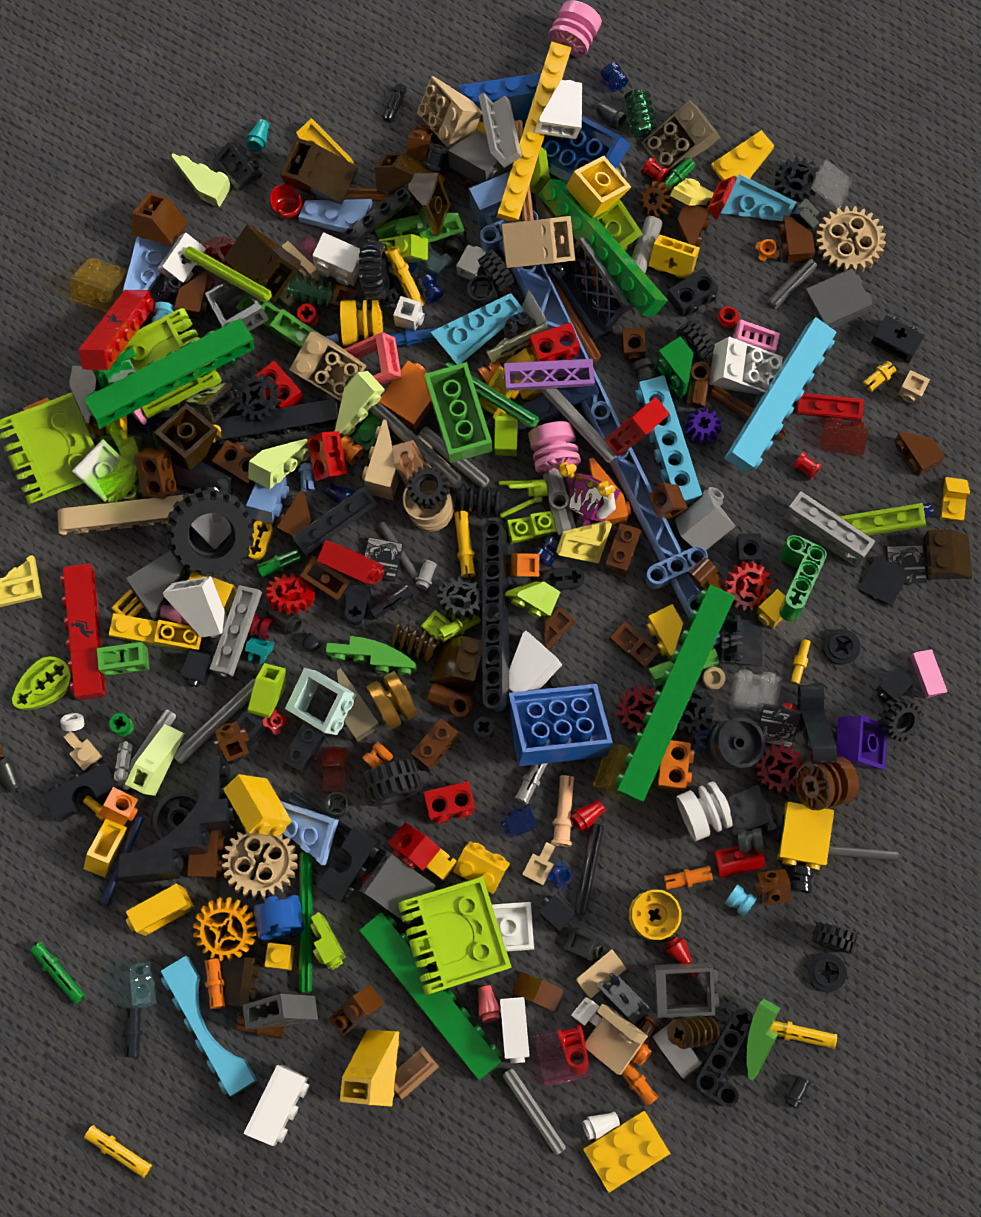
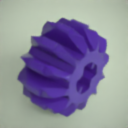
M707 407L704 409V412L697 408L695 414L690 413L688 415L689 420L685 421V427H687L685 433L686 435H692L691 442L699 439V445H702L703 440L709 445L712 439H718V433L722 431V426L719 425L721 418H715V411L709 414ZM703 423L704 426L707 425V428L703 429V426L699 427L700 424Z

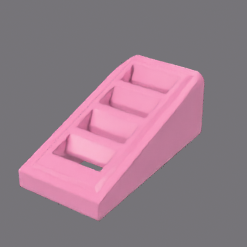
M740 319L735 325L732 338L775 354L780 333ZM750 332L754 333L753 340L749 339ZM759 334L763 335L761 342H758ZM767 336L771 337L770 345H766Z

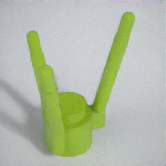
M545 479L499 481L498 485H507L510 489L527 488L528 496H533V499L501 513L500 517L510 515L534 503L542 502V497L547 496Z

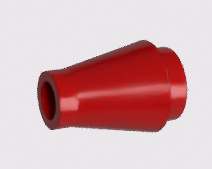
M596 800L587 806L573 811L570 819L579 831L588 830L597 818L605 812V807L599 800Z

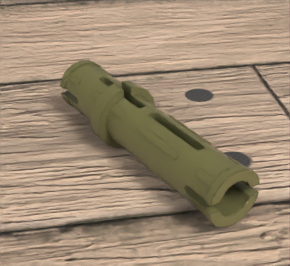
M544 321L542 324L510 340L505 339L503 340L504 343L487 350L491 362L494 363L509 354L512 356L515 354V351L529 345L531 335L549 330L546 322Z

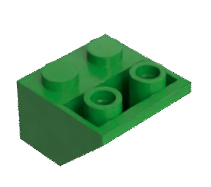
M680 336L659 350L656 372L659 377L664 375L670 384V391L675 396L679 395L683 399L686 396L693 352Z

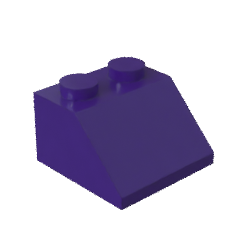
M862 715L838 717V726L836 728L837 756L846 758L854 767L885 770L887 735L883 734L878 728L880 724L877 721Z

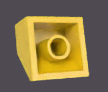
M602 156L575 170L565 188L593 219L614 205L631 186L606 157Z

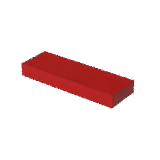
M803 393L797 401L796 415L862 421L864 399Z

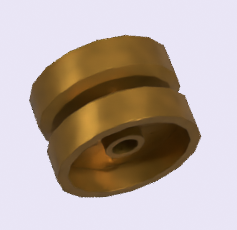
M394 671L384 676V683L388 691L385 692L382 685L377 681L366 686L390 730L401 724V720L396 712L398 709L407 720L418 715L409 691Z

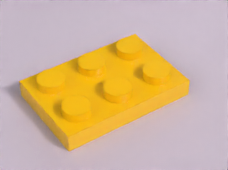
M645 1111L583 1149L608 1193L670 1154Z

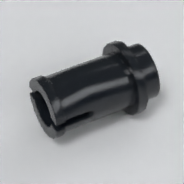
M170 277L165 280L164 287L158 292L161 301L169 302L172 296L178 293L181 282L176 277Z
M797 1075L789 1094L785 1095V1102L798 1109L800 1105H803L802 1099L811 1082Z

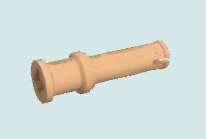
M567 775L560 776L557 817L552 824L555 826L554 838L551 840V845L571 847L572 842H570V830L573 827V822L570 820L574 784L573 776H570V778Z

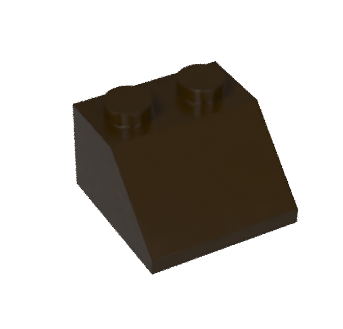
M414 173L412 181L408 185V193L413 199L415 210L418 211L421 221L434 236H439L451 205L439 173Z
M186 403L154 433L162 448L169 449V453L188 470H192L206 457L218 430Z
M952 529L928 530L923 537L927 580L972 579L968 535Z
M461 636L444 642L441 641L430 683L474 692L483 660V640Z

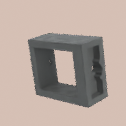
M228 281L205 293L222 327L230 321L241 319L248 331L269 319L259 300L248 293L254 305L226 320L219 306L245 292Z
M711 962L654 965L655 1001L658 1018L715 1015V1008H719L718 993H714V984H718L717 969L713 970ZM705 972L707 1004L667 1005L666 974Z

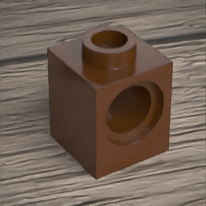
M644 327L622 328L623 360L635 363L638 360L644 359L646 354ZM634 343L637 344L639 347L633 349L630 348L629 345Z
M661 483L656 486V490L649 494L658 518L672 519L687 509L677 484Z

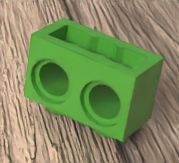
M143 642L97 648L99 671L105 676L150 670L148 648Z

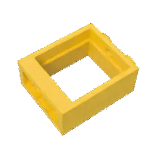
M175 884L126 911L129 917L126 919V922L132 932L136 931V933L146 936L194 910L195 907L186 889Z

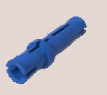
M438 328L416 331L407 329L405 332L390 333L388 335L395 337L396 346L407 345L409 347L412 346L411 344L437 341L430 332Z

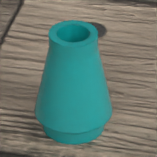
M259 119L246 137V145L249 149L260 152L266 147L269 123L266 120Z

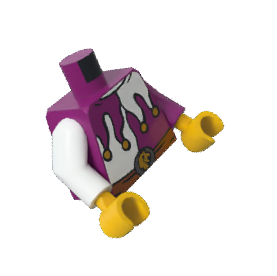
M567 462L559 466V473L566 477L570 490L569 508L579 513L575 525L577 527L590 525L591 520L603 522L616 509L615 501L620 494V490L616 489L613 485H608V481L602 482L590 475L575 474L574 472L577 470V467L572 463L570 465Z

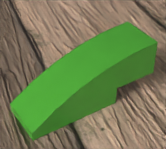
M765 999L759 1003L748 1036L747 1069L748 1077L752 1081L758 1075L778 1036V1033L770 1028L781 1008Z

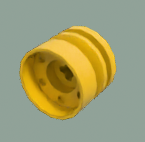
M372 299V309H368V301L363 300L362 310H358L355 300L341 301L340 318L343 346H352L359 343V336H364L365 340L370 338V335L374 336L383 332V317L378 300Z
M649 890L639 894L632 901L629 908V921L632 929L639 936L649 940H662L670 937L678 929L681 922V908L678 901L670 893L663 890ZM655 909H657V915L659 916V919H653L651 921V915L648 912L649 910L654 911Z

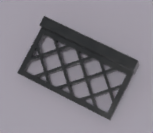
M581 237L574 244V270L569 264L570 261L561 262L560 265L566 270V274L561 279L556 278L552 273L551 275L593 338L598 339L608 336L613 332L612 327L628 309L630 304L587 240ZM581 247L585 251V259L580 258ZM580 262L585 263V274L580 273ZM591 264H594L596 267V275H591ZM581 277L585 278L586 288L581 282ZM592 279L596 280L597 291L592 290ZM603 281L608 285V293L603 292ZM592 294L597 295V304L593 300ZM603 296L608 297V308L603 307ZM614 298H617L621 304L619 309H614ZM603 311L608 312L609 321L603 315Z

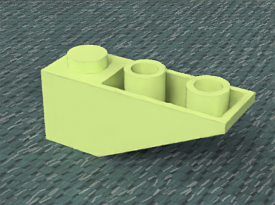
M172 154L175 166L200 199L220 207L231 188L228 177L222 172L216 173L211 171L204 164L199 163L198 165L184 155Z
M368 371L357 372L344 388L335 431L340 432V437L350 436L355 431V425L366 418L369 408L380 401V395L385 390Z
M307 438L262 450L249 461L248 478L268 489L280 483L287 474L293 472L300 463L308 459L310 453Z
M164 724L135 762L125 785L143 794L156 796L185 733Z

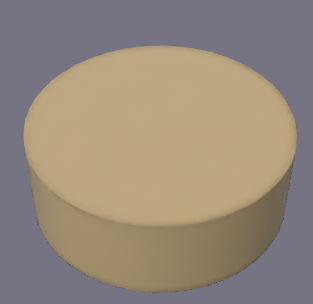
M710 667L704 671L702 682L710 690L720 689L725 682V674L718 667Z

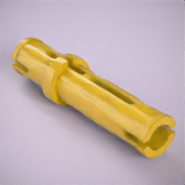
M397 246L389 248L385 254L393 267V274L397 275L406 296L409 299L421 302V306H423L425 302L409 273L407 262H404Z
M460 511L461 515H459V512H455L454 517L459 548L457 558L460 560L461 577L469 578L470 574L472 578L475 576L473 563L475 553L471 547L468 512Z
M774 1021L770 1028L778 1033L779 1037H784L786 1041L792 1039L832 1049L836 1047L837 1034L792 1025L790 1021H787V1023Z
M94 1125L89 1128L84 1136L85 1140L100 1148L102 1154L105 1155L107 1153L137 1173L141 1178H144L152 1167V1164H149L116 1142L114 1136L111 1135L109 1137Z

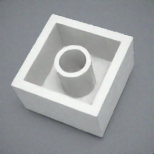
M323 232L312 255L314 266L317 268L318 273L324 277L332 276L336 278L337 282L348 286V284L355 285L360 274L358 262L360 248Z

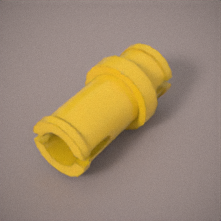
M886 361L882 366L876 367V371L862 382L863 386L866 387L873 382L867 388L869 392H873L882 382L888 381L891 378V375L896 372V368L893 366L888 369L892 363Z

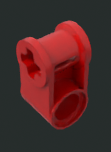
M579 1024L576 1028L565 1031L557 1030L569 1071L575 1075L585 1073L589 1063L581 1025ZM575 1057H582L584 1059L579 1065L571 1062Z

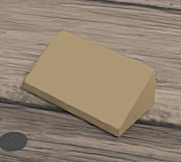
M610 950L575 981L591 999L600 991L597 987L600 981L607 983L610 980V973L618 976L627 968L615 952Z

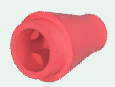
M491 986L478 988L479 1018L482 1019V1023L499 1020L501 1018V1009Z

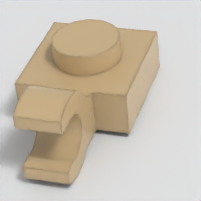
M71 731L64 736L67 742L74 748L70 753L71 757L83 771L89 769L102 758V755L88 739L82 743Z
M546 842L540 856L532 854L522 875L544 885L554 865L548 862L555 846Z

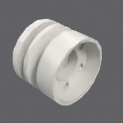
M714 781L707 784L708 792L704 786L698 788L700 796L698 799L691 790L676 797L679 811L695 842L710 836L709 824L717 832L722 830L721 823L726 829L733 825L728 802Z

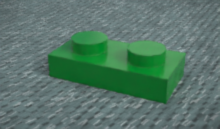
M371 413L351 437L356 445H361L369 453L371 447L376 444V429L382 425V421Z

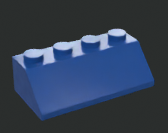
M541 73L459 85V93L472 100L480 110L479 95L485 93L493 103L506 96L510 100L514 121L521 120L523 125H525ZM481 115L479 122H484L483 115Z

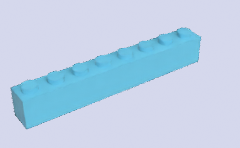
M817 317L806 325L724 459L744 473H747L752 468L755 470L763 460L760 456L763 452H767L773 444L771 439L773 435H777L782 429L783 424L781 422L784 417L788 418L794 409L792 404L801 398L804 390H802L803 386L809 384L815 375L812 373L814 368H818L825 359L822 355L833 346L835 342L833 337L837 333L835 330Z

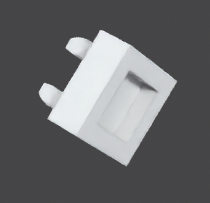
M587 997L584 998L571 1015L584 1026L588 1021L597 1026L602 1019L595 1013L599 1006Z

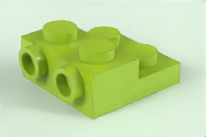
M620 199L607 211L596 216L599 222L625 251L627 250L626 246L643 235Z
M317 913L311 917L314 923L310 924L314 934L320 939L314 942L316 949L313 952L319 963H325L328 969L334 970L343 964L342 960L346 956L325 917L321 913Z

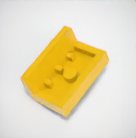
M500 366L488 386L508 399H515L521 390L506 391L503 375L504 368ZM510 380V384L520 383L522 380ZM480 397V406L492 413L493 419H495V416L506 414L502 409Z
M469 842L463 849L453 872L468 881L483 877L487 891L494 894L510 863L503 856L485 850V847L481 844Z

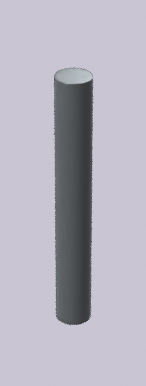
M385 521L381 522L378 528L383 536L389 541L398 542ZM403 550L400 562L411 579L414 580L419 574Z
M829 846L828 855L898 861L899 857L898 851Z

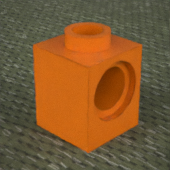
M511 553L510 576H539V554Z
M113 787L98 815L124 826L127 820L132 822L138 810L134 807L138 799ZM116 806H121L124 811L119 810Z

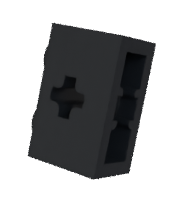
M886 315L876 331L871 344L910 363L925 335L919 329L905 325L900 319Z

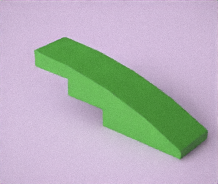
M447 213L439 236H434L421 221L419 215L388 221L375 229L379 239L413 234L427 238L428 243L464 231L458 213Z
M248 293L244 295L236 306L237 311L242 312L254 305ZM258 299L269 319L262 323L261 326L287 342L302 348L309 333L316 332L284 309L280 310L271 303Z

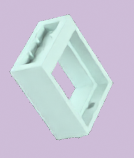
M304 668L285 709L324 733L337 735L344 725L346 715L352 708L357 694L318 671ZM319 683L338 694L325 722L306 712Z

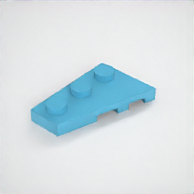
M739 174L721 213L783 221L784 216H790L796 201Z

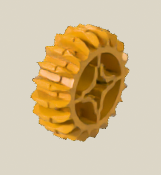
M220 897L217 899V905L211 900L208 903V907L203 906L201 908L202 914L198 913L195 917L199 922L193 924V928L198 930L193 935L196 938H201L196 944L197 946L204 944L205 947L202 952L207 953L210 950L212 952L210 958L212 959L216 954L219 955L220 961H223L225 955L229 961L233 960L234 954L240 958L242 951L248 952L250 949L249 945H253L255 942L252 936L257 934V930L253 929L256 926V922L254 920L250 921L254 914L253 912L246 914L248 906L244 905L243 908H240V900L231 904L232 899L228 897L224 903ZM219 912L229 913L225 919L211 918L212 915ZM235 917L241 922L243 932L235 925ZM229 920V924L227 926L228 932L225 933L223 937H221L223 933V926L226 925V923ZM207 926L216 934L215 941L209 935ZM227 939L233 941L237 939L240 941L230 946L222 945L223 941Z

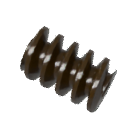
M399 620L391 636V647L396 649L400 645L401 652H405L408 649L409 656L414 655L416 652L417 659L420 660L424 656V662L429 663L439 648L441 638L435 643L433 634L429 639H426V631L419 636L417 627L410 632V624L401 628L402 621Z
M698 1015L674 1019L668 1026V1040L681 1049L712 1045L719 1039V1027L711 1016Z

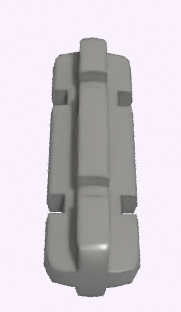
M127 741L120 743L113 779L119 784L126 782L128 779L133 746Z

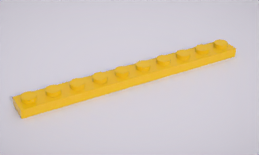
M551 42L519 145L522 157L513 163L497 218L513 223L519 220L545 134L535 133V127L563 78L571 47Z

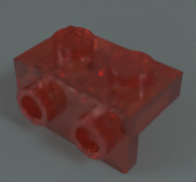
M833 416L823 420L824 426L820 448L864 455L869 432L864 422L851 420V423L842 422V418Z

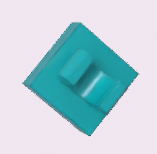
M253 636L246 643L245 651L250 652L248 660L251 661L254 658V654L260 656L259 664H263L267 656L272 652L274 642L264 641Z

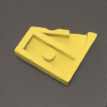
M686 178L673 188L670 196L687 205H707L714 193L700 186L698 181Z
M606 520L563 531L556 553L560 556L599 563L612 523Z
M33 555L26 558L27 561L21 566L9 571L6 577L0 578V607L42 598L36 561Z

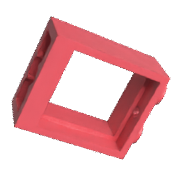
M381 332L344 349L358 360L378 351L381 373L373 377L381 386L402 378L395 337Z

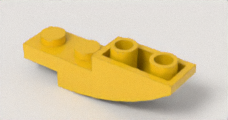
M113 613L109 637L130 640L131 643L143 642L144 645L199 651L201 637L189 625L162 620L157 622Z

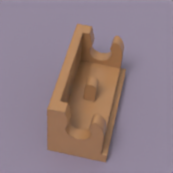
M414 440L393 446L394 465L407 487L409 476L413 477L412 472L415 471L417 473L419 471L418 467L425 469L427 464Z
M421 1047L396 1070L394 1090L401 1099L409 1095L439 1068L438 1064L424 1047Z

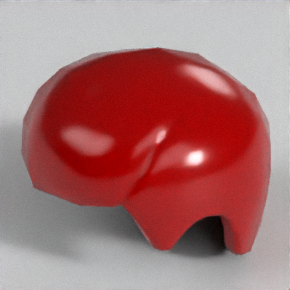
M280 184L275 186L270 192L272 211L284 219L296 216L302 208L301 195L294 190L292 185Z

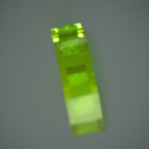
M113 422L106 427L119 448V462L112 472L97 480L109 503H114L124 497L133 488L138 479L134 457L139 453L138 446L133 436L128 438L122 426L117 428Z

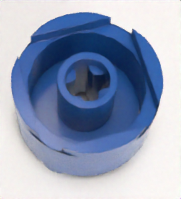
M297 895L289 896L282 900H279L277 896L264 899V904L254 906L258 938L261 937V940L284 939V935L292 933V936H295L305 930L301 903Z

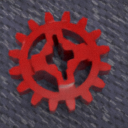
M743 561L741 562V567L733 566L735 570L733 573L727 572L730 578L724 579L723 582L728 584V587H725L723 591L735 596L731 604L732 606L744 611L746 608L752 611L754 610V605L759 607L761 605L760 601L767 599L765 594L772 591L767 588V585L772 584V581L766 579L770 574L763 571V566L751 561L748 565V563ZM754 572L755 574L747 575L746 573ZM741 597H742V598L748 597L749 599H748V600H741L740 598H741Z
M282 574V579L274 577V582L270 581L269 587L266 588L267 603H271V609L278 608V613H281L283 610L286 611L287 615L291 611H294L296 615L299 614V610L306 612L307 606L312 607V602L315 600L314 585H310V582L307 580L303 581L301 576L295 578L294 574H291L290 577Z

